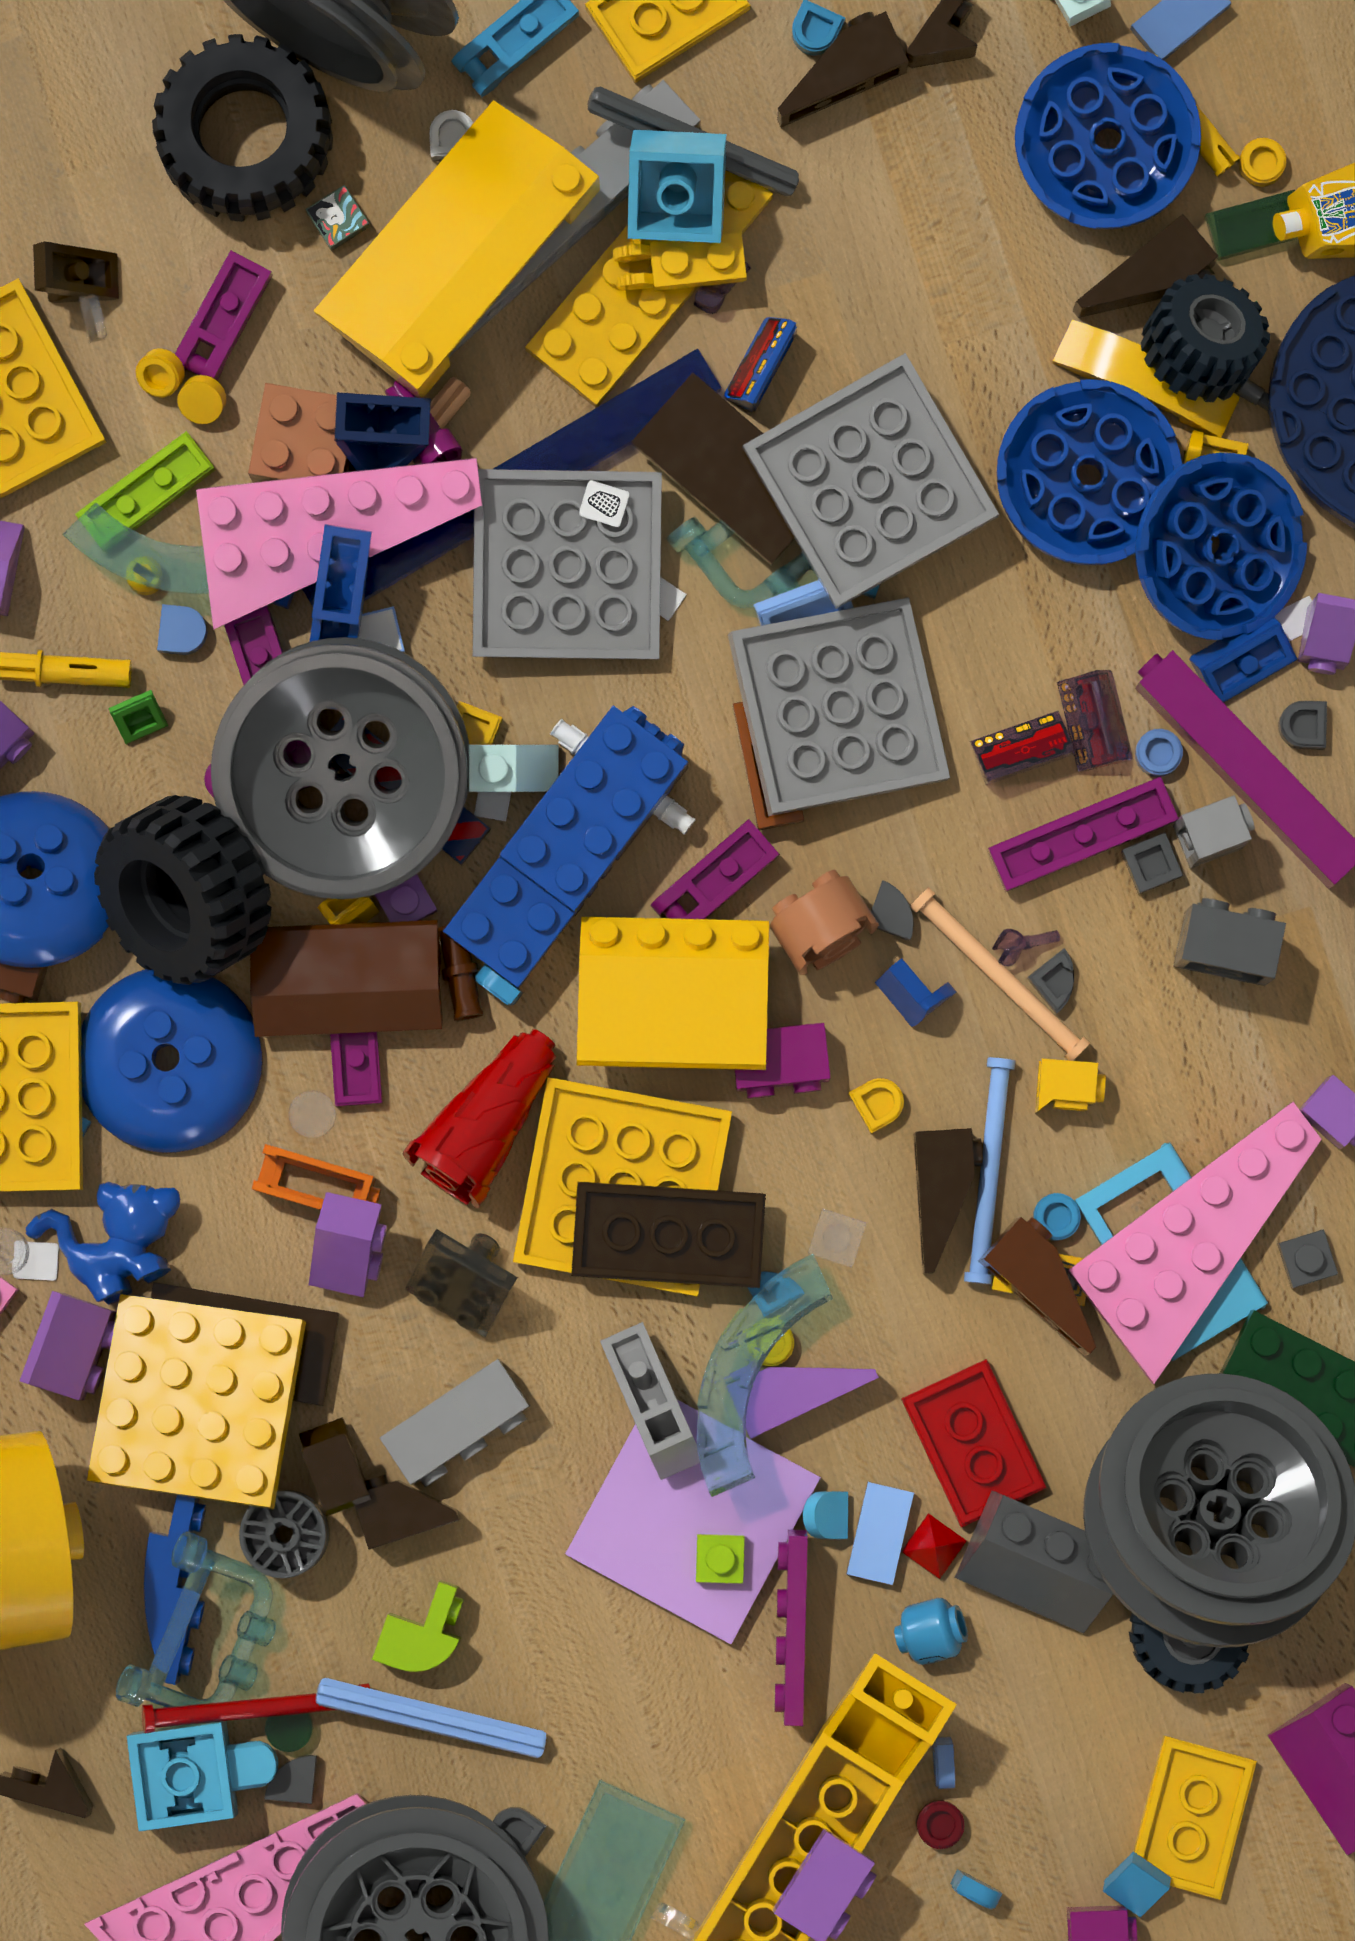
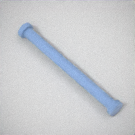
M988 1057L987 1067L991 1068L982 1150L983 1166L980 1169L970 1272H965L964 1282L992 1284L993 1275L988 1274V1270L978 1260L991 1247L1009 1074L1010 1070H1015L1016 1062L1011 1059Z

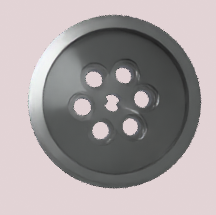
M349 637L326 638L311 641L283 652L258 670L239 690L229 704L215 736L211 760L212 790L216 807L221 809L220 815L230 817L239 826L237 830L243 838H249L255 847L252 851L256 859L262 861L266 876L289 889L320 898L353 899L387 891L415 876L434 859L448 841L462 813L468 795V745L470 744L463 718L456 703L443 684L424 665L404 652L380 642ZM326 708L338 709L344 717V727L338 731L327 730L320 721L321 711ZM371 721H381L386 724L390 732L389 740L383 744L371 742L365 733L366 724ZM294 740L306 743L311 751L310 760L305 763L292 761L287 754L288 743ZM338 754L350 756L349 764L356 767V772L349 776L339 774V766L332 763V758ZM385 766L397 769L402 777L401 785L395 789L382 787L377 779V771ZM304 786H314L319 789L323 797L322 805L313 809L304 806L299 800V789ZM349 799L362 800L368 808V817L362 821L350 820L344 812V803Z

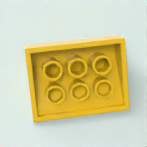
M581 917L577 1066L766 1070L769 921Z

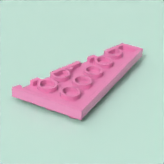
M477 458L196 489L213 630L317 582L325 524L372 531L369 557H372L482 506Z
M1294 1102L1287 1105L1068 1270V1273L1152 1384H1155L1322 1140Z
M356 1793L96 1917L84 1925L99 1941H274L281 1934L282 1909L290 1879L308 1847L333 1822L348 1812L368 1803L359 1793Z

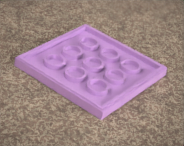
M677 1400L704 1461L660 1480L635 1424L565 1554L725 1642L732 1644L778 1558V1542L787 1541L788 1530H793L807 1499L812 1495L821 1477ZM697 1534L745 1536L743 1583L696 1582Z

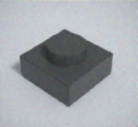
M1324 1229L1277 1243L1291 1288L1338 1274Z

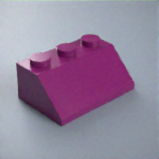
M1344 1683L1267 1736L1345 1854L1349 1855L1355 1852V1689L1353 1686Z

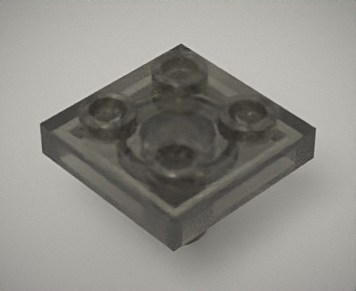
M436 1229L429 1239L405 1290L415 1295L421 1303L435 1307L455 1319L461 1327L486 1337L518 1277L492 1262L493 1258L500 1251L499 1244L492 1237L482 1233L475 1234L470 1245L466 1247Z

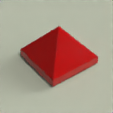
M928 1513L901 1552L941 1579L967 1540Z

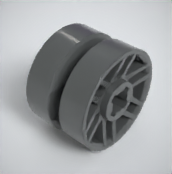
M292 1490L277 1491L274 1509L250 1506L242 1518L239 1530L240 1546L247 1561L259 1572L274 1578L294 1577L313 1568L325 1554L330 1537L329 1522L322 1507L310 1496ZM281 1525L293 1530V1535L288 1543L278 1540L276 1537V1533H278Z

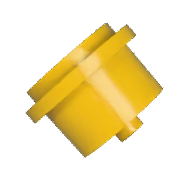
M41 1431L0 1435V1650L65 1639L70 1636L72 1630L73 1579L71 1561L83 1559L84 1557L83 1528L76 1502L63 1503L52 1454Z

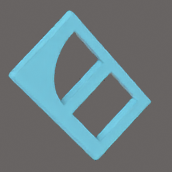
M1171 1142L1162 1144L1161 1148L1074 1200L1101 1245L1113 1237L1097 1208L1158 1171L1161 1172L1172 1192L1191 1178ZM1241 1258L1171 1361L1176 1360L1247 1317L1251 1310L1257 1311L1266 1307V1304H1268L1266 1298Z

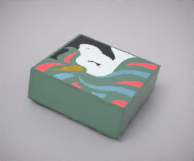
M345 185L305 209L331 251L370 227L369 222Z

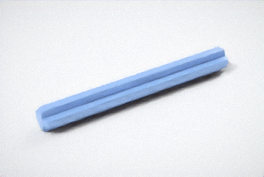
M329 1678L321 1679L317 1688L316 1703L320 1706L533 1758H540L545 1749L546 1733L542 1730Z

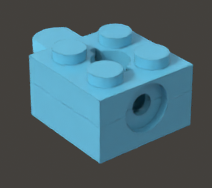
M227 1721L159 1728L151 1733L138 1731L126 1736L139 1831L232 1819L239 1814L236 1791L264 1787L274 1779L278 1771L279 1760L276 1752L269 1744L262 1741H253L230 1745Z

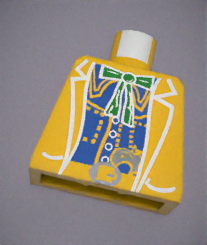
M1354 162L1303 184L1288 196L1289 211L1276 213L1273 217V230L1280 241L1298 237L1302 254L1307 259L1355 257Z

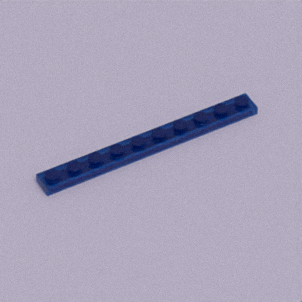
M697 348L493 469L587 471L631 445V441L692 372L716 393L721 392V386ZM474 509L369 557L364 601L473 538ZM317 582L302 588L312 607Z

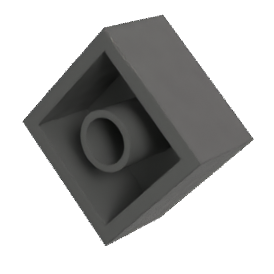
M1202 898L1201 903H1193L1184 912L1173 967L1265 986L1275 979L1286 923L1275 921L1276 913L1257 908H1248V912L1243 914L1229 911V903L1209 898Z

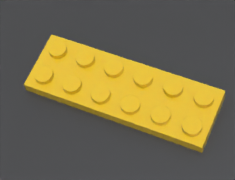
M725 171L722 234L742 232L743 234L772 200L773 193L763 186ZM628 225L525 346L529 354L596 408H598L698 288L689 287L654 291V288L618 290L616 285L617 277L627 273H652L651 259L628 263L615 261L613 250L616 247L626 245H649L650 241H660L627 239Z

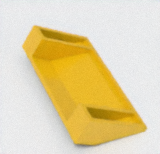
M493 100L314 309V313L415 397L424 398L451 366L448 356L559 225L564 220L571 225L600 191L599 176L563 146Z

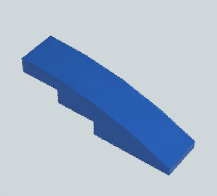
M325 524L313 604L310 642L326 638H359L372 531Z

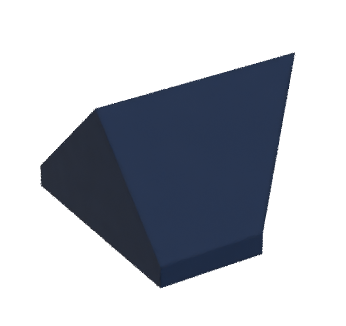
M337 392L334 441L356 471L407 466L429 445L431 398Z

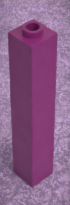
M1173 650L1164 659L1158 653L1155 654L1137 672L1143 679L1135 689L1328 889L1333 887L1355 866V838Z

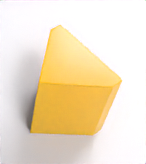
M368 896L353 899L327 898L317 907L330 924L366 923L380 912Z

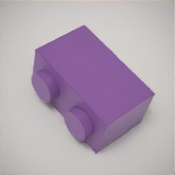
M326 1192L315 1228L309 1277L310 1286L364 1297L368 1280H378L383 1259L381 1251L387 1225L379 1223L382 1204Z
M824 1828L772 1910L775 1915L815 1941H826L828 1936L836 1940L851 1917L844 1912L854 1896L862 1899L873 1884L877 1875L870 1870L875 1862Z

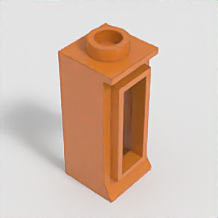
M265 1144L262 1152L265 1154L258 1181L254 1180L252 1190L321 1210L324 1199L279 1186L285 1164H289L356 1184L352 1197L355 1199L378 1203L381 1193L380 1188L374 1187L376 1181L374 1176Z

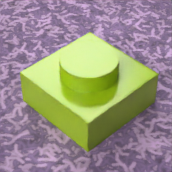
M697 1534L696 1582L743 1583L745 1536Z

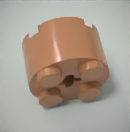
M835 869L817 878L812 883L814 889L802 897L798 898L796 894L789 895L772 908L776 916L770 924V929L800 975L808 974L807 965L813 964L818 971L844 957L862 944L857 935L865 928L872 935L879 926L876 918L848 876L840 877Z

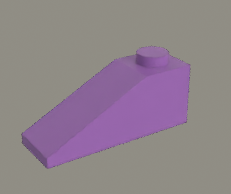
M754 1363L731 1374L734 1384L726 1387L751 1439L879 1377L875 1369L768 1367L760 1371L757 1364Z

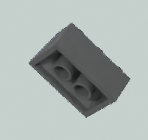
M991 1491L954 1578L1084 1634L1113 1595V1592L1103 1580L1094 1563L1085 1530L1005 1495Z

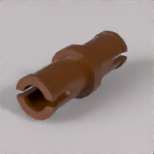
M447 925L439 927V937L445 968L441 972L443 981H448L454 1021L481 1017L484 1014L481 1009L475 978L479 972L478 964L472 963L470 952L443 933Z

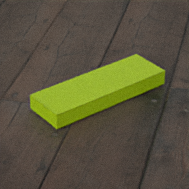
M186 431L75 515L105 553L213 473L215 468Z

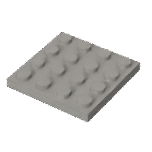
M906 353L743 445V450L835 609L999 516L998 511Z
M478 469L482 506L474 509L472 657L658 660L660 647L662 472ZM590 480L629 492V498L619 527L579 515L585 490Z
M909 597L731 631L728 634L768 816L943 782L950 779Z

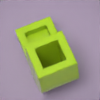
M442 1580L439 1581L425 1624L389 1613L372 1660L409 1672L429 1670L444 1662L456 1649L461 1639L459 1636L444 1631L446 1624L455 1626L464 1601V1599L456 1597L459 1586Z

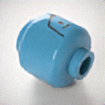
M934 1598L905 1607L901 1614V1625L894 1628L895 1639L902 1654L909 1653L914 1662L919 1665H928L958 1656L962 1643L968 1640L967 1626L958 1605L952 1606L944 1598Z

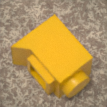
M1042 1058L1038 1065L1035 1113L1049 1102H1053L1052 1109L1086 1111L1088 1105H1093L1095 1102H1104L1106 1075L1098 1074V1063Z

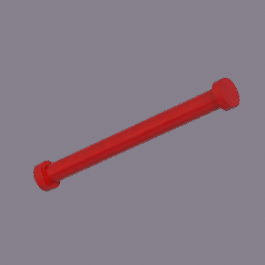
M369 1683L358 1685L361 1687L370 1688ZM316 1693L153 1709L152 1704L142 1705V1725L144 1733L155 1732V1728L335 1711L336 1709L318 1705L316 1703Z

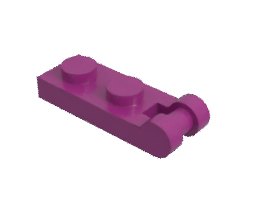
M230 250L175 352V355L181 360L185 371L189 370L197 375L209 376L218 381L228 357L273 276L272 271ZM201 341L214 348L209 359L195 353Z
M748 819L656 898L650 906L659 916L664 914L669 919H707L779 857V853ZM687 892L698 904L689 914L677 902Z

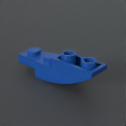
M180 1495L176 1497L169 1534L149 1533L144 1573L145 1613L149 1637L166 1683L173 1685L180 1683L181 1675H190L195 1654V1648L187 1647L191 1628L199 1630L205 1607L204 1601L197 1600L200 1589L181 1586L183 1578L191 1579L196 1551L189 1550L193 1531L201 1532L206 1505L199 1503L200 1498Z

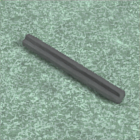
M595 87L588 99L587 105L590 113L632 131L652 130L707 133L603 87ZM726 141L725 171L784 196H791L799 183V173L796 170Z

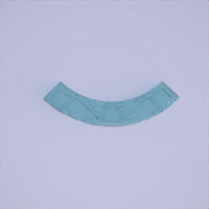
M97 503L89 508L62 534L84 555L101 567L124 579L167 592L209 594L203 546L173 545L146 537L120 523Z
M814 1254L793 1263L762 1286L763 1289L752 1298L744 1309L740 1308L721 1334L710 1356L698 1397V1435H696L701 1470L711 1497L755 1478L746 1444V1416L750 1393L756 1376L765 1358L787 1330L802 1317L833 1299Z

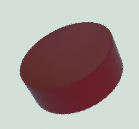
M935 1800L929 1802L920 1810L916 1821L917 1831L921 1839L928 1846L936 1849H946L955 1845L962 1837L964 1818L954 1804L945 1800Z

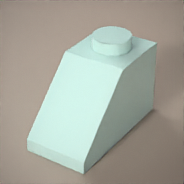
M468 745V792H547L559 777V745Z

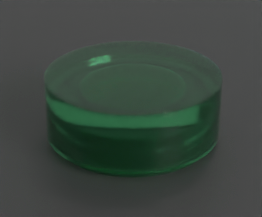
M309 1713L268 1717L265 1724L267 1739L272 1746L280 1751H297L304 1747L311 1739L314 1727L313 1720Z

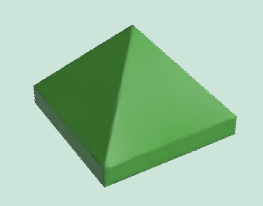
M152 690L108 708L125 744L168 726Z

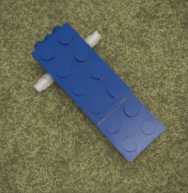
M613 705L590 736L587 733H583L573 724L570 726L563 719L555 725L550 735L559 740L558 743L575 756L499 854L500 857L443 930L444 934L517 989L527 979L571 919L582 909L585 899L587 897L590 898L598 888V882L607 876L612 869L614 861L620 859L653 815L672 829H678L683 835L687 833L696 820L686 813L687 810L676 803L674 799L668 797L671 790L688 769V761L681 756L684 743L672 734L667 736L661 732V729L654 723L648 722L646 720L647 716L635 706L622 712Z

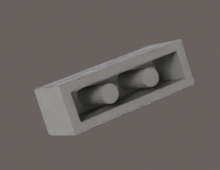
M497 1359L381 1436L380 1440L409 1484L413 1485L420 1480L424 1487H427L448 1473L444 1466L446 1462L458 1454L466 1461L488 1446L483 1439L485 1436L497 1428L504 1435L527 1420L522 1411L530 1407V1404L500 1359Z

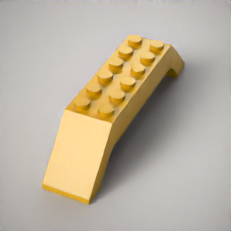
M874 1653L819 1731L692 1941H808L810 1938L808 1935L775 1915L772 1910L824 1828L860 1852L864 1850L904 1782L929 1747L933 1745L957 1704Z

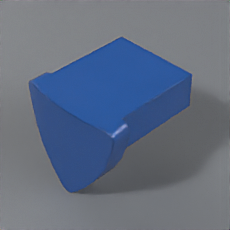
M902 958L875 982L911 1027L919 1024L927 1015L957 992L947 982L934 993H931Z

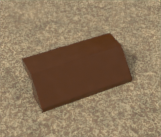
M438 920L268 927L263 942L258 945L256 951L250 954V997L255 1037L442 1029L443 1013L439 981L441 951Z

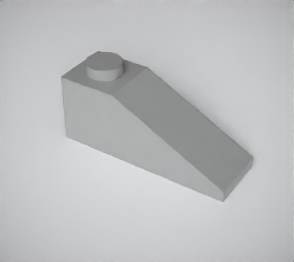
M643 1322L601 1340L602 1348L660 1480L703 1462V1457Z

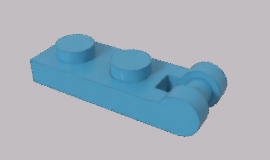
M520 0L463 47L453 57L451 62L459 72H466L474 81L472 87L483 97L494 90L501 80L579 17V10L570 0ZM489 50L497 59V62L487 69L479 58Z

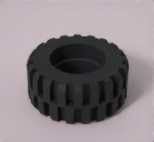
M242 34L228 35L229 43L217 45L215 38L202 43L204 51L194 55L189 50L179 58L182 66L177 72L172 69L168 71L162 80L165 86L164 92L156 94L154 102L156 118L152 120V128L157 144L156 148L166 173L173 185L178 186L183 197L192 204L199 203L202 205L204 212L218 217L221 212L228 214L230 221L244 222L245 215H256L259 221L271 218L269 211L281 207L283 212L290 210L296 206L294 199L302 194L307 197L315 188L314 179L317 175L324 174L328 165L327 153L332 150V119L321 83L317 82L313 70L305 60H297L294 51L283 44L278 48L273 47L269 38L256 35L254 42L244 41ZM248 90L261 92L274 98L283 109L287 128L284 140L271 156L257 164L236 167L217 162L206 152L200 138V124L207 110L218 99L233 92Z
M167 796L116 823L114 827L109 829L104 835L96 855L95 863L99 866L96 867L94 878L95 885L99 886L101 893L97 896L102 908H105L109 918L106 922L111 931L115 930L121 941L119 943L127 953L132 952L137 957L136 962L144 969H153L154 976L163 980L173 981V983L191 985L192 983H201L212 978L256 951L267 933V925L271 919L272 907L267 905L271 897L269 884L265 883L263 878L266 871L262 861L256 859L252 851L255 847L249 838H243L237 830L239 826L230 817L220 815L221 809L210 803L202 804L201 799L189 796Z

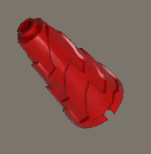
M532 1029L530 1034L522 1032L519 1036L514 1035L494 1060L478 1073L436 1115L418 1138L409 1142L403 1151L404 1158L412 1167L419 1158L428 1164L422 1171V1176L460 1202L468 1205L472 1200L471 1204L474 1208H479L491 1189L490 1185L505 1163L514 1139L528 1117L534 1099L555 1067L552 1064L556 1058L552 1051L556 1046L555 1043L536 1029Z

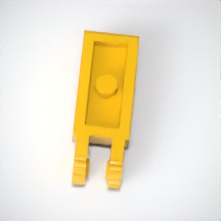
M742 232L722 234L721 243L660 240L650 241L649 245H626L616 247L613 250L615 261L628 263L651 259L652 273H627L617 277L616 285L618 290L654 288V291L747 281Z

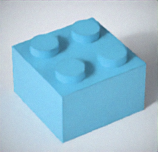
M633 130L629 154L627 239L721 243L724 222L727 134Z

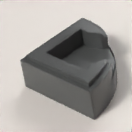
M882 880L871 911L879 923L877 929L910 941L913 933V915L910 905L896 887Z
M1065 948L1027 977L1055 1014L1061 1011L1068 1002L1074 985L1073 963Z
M317 1755L301 1756L283 1765L277 1771L274 1779L269 1782L264 1799L312 1804Z

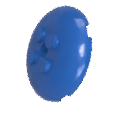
M1098 43L1080 47L1062 55L1043 69L1032 82L1023 98L1024 100L1015 126V148L1021 172L1026 183L1040 202L1069 222L1094 229H1119L1142 223L1167 208L1181 194L1194 172L1201 144V124L1195 100L1190 89L1175 69L1153 53L1122 46L1120 43ZM1107 128L1114 129L1121 135V141L1115 149H1104L1095 143V138L1101 130Z
M1087 379L1045 390L1029 401L1018 412L1002 440L997 459V486L1003 508L1013 526L1024 539L1041 552L1055 559L1079 565H1102L1135 554L1138 525L1148 500L1159 484L1174 470L1183 465L1174 430L1166 417L1152 402L1138 392L1114 382ZM1090 464L1095 466L1101 474V481L1095 485H1083L1077 477L1076 470L1082 465Z
M1219 452L1203 455L1186 462L1159 484L1141 515L1136 535L1135 556L1142 588L1153 608L1163 619L1178 630L1189 635L1204 639L1223 640V638L1242 633L1249 634L1259 629L1283 609L1299 583L1307 554V542H1303L1300 518L1304 513L1297 495L1286 479L1273 467L1257 458L1231 452ZM1218 536L1219 547L1218 550L1213 554V541L1211 540V538Z
M38 791L17 792L0 796V963L35 968L66 962L83 954L97 944L109 927L106 922L109 919L97 897L101 894L98 885H95L94 878L96 867L99 866L95 863L96 855L109 827L94 812L72 799ZM26 866H31V868H36L43 872L35 879H26L20 875L22 871L26 870Z
M153 969L135 972L107 989L97 999L83 1021L81 1027L82 1096L98 1122L111 1134L129 1145L159 1153H176L208 1145L230 1131L242 1119L254 1100L259 1087L263 1065L260 1037H255L253 1017L246 1005L229 987L214 977L201 983L188 985L173 983V981L163 980L154 976ZM166 1046L175 1047L179 1052L180 1060L178 1065L170 1071H161L155 1061L157 1051Z

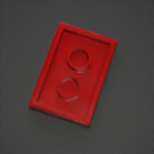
M987 1359L901 1398L961 1528L980 1519L991 1491L1019 1501L1047 1488Z

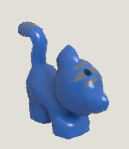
M111 1182L100 1184L96 1195L97 1203L103 1212L102 1221L105 1232L110 1237L104 1243L79 1244L74 1236L70 1217L53 1209L36 1215L26 1226V1235L29 1238L38 1239L48 1229L56 1230L59 1248L68 1261L70 1272L82 1284L88 1287L97 1302L104 1300L110 1305L119 1301L120 1294L129 1295L132 1293L130 1282L126 1278L131 1274L137 1281L144 1279L145 1282L151 1283L171 1271L166 1258L151 1252L146 1253V1248L165 1236L168 1221L175 1215L180 1206V1194L175 1188L155 1189L151 1186L139 1184L120 1186Z

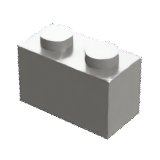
M1233 795L1181 815L1173 825L1188 866L1191 869L1241 850L1252 839L1249 831L1254 830L1255 826L1245 803L1238 805L1236 797Z

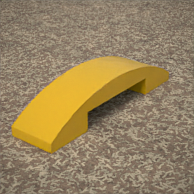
M1075 320L1071 321L1052 363L1086 379L1104 380L1126 386L1147 398L1156 407L1180 417L1179 422L1202 431L1207 435L1222 437L1240 399L1239 396L1233 393L1226 400H1221L1217 397L1215 402H1205L1202 397H1198L1196 401L1187 399L1185 393L1181 391L1177 394L1168 389L1170 385L1166 381L1160 382L1154 376L1156 370L1147 366L1144 360L1147 353L1141 351L1140 344Z

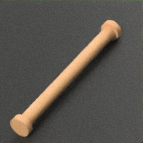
M928 887L911 904L910 908L915 913L921 911L1067 1052L1064 1056L1067 1060L1074 1061L1090 1042L1085 1037L1080 1040L933 898L936 893Z

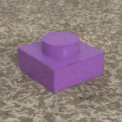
M417 874L396 887L375 894L390 922L421 921L438 911Z

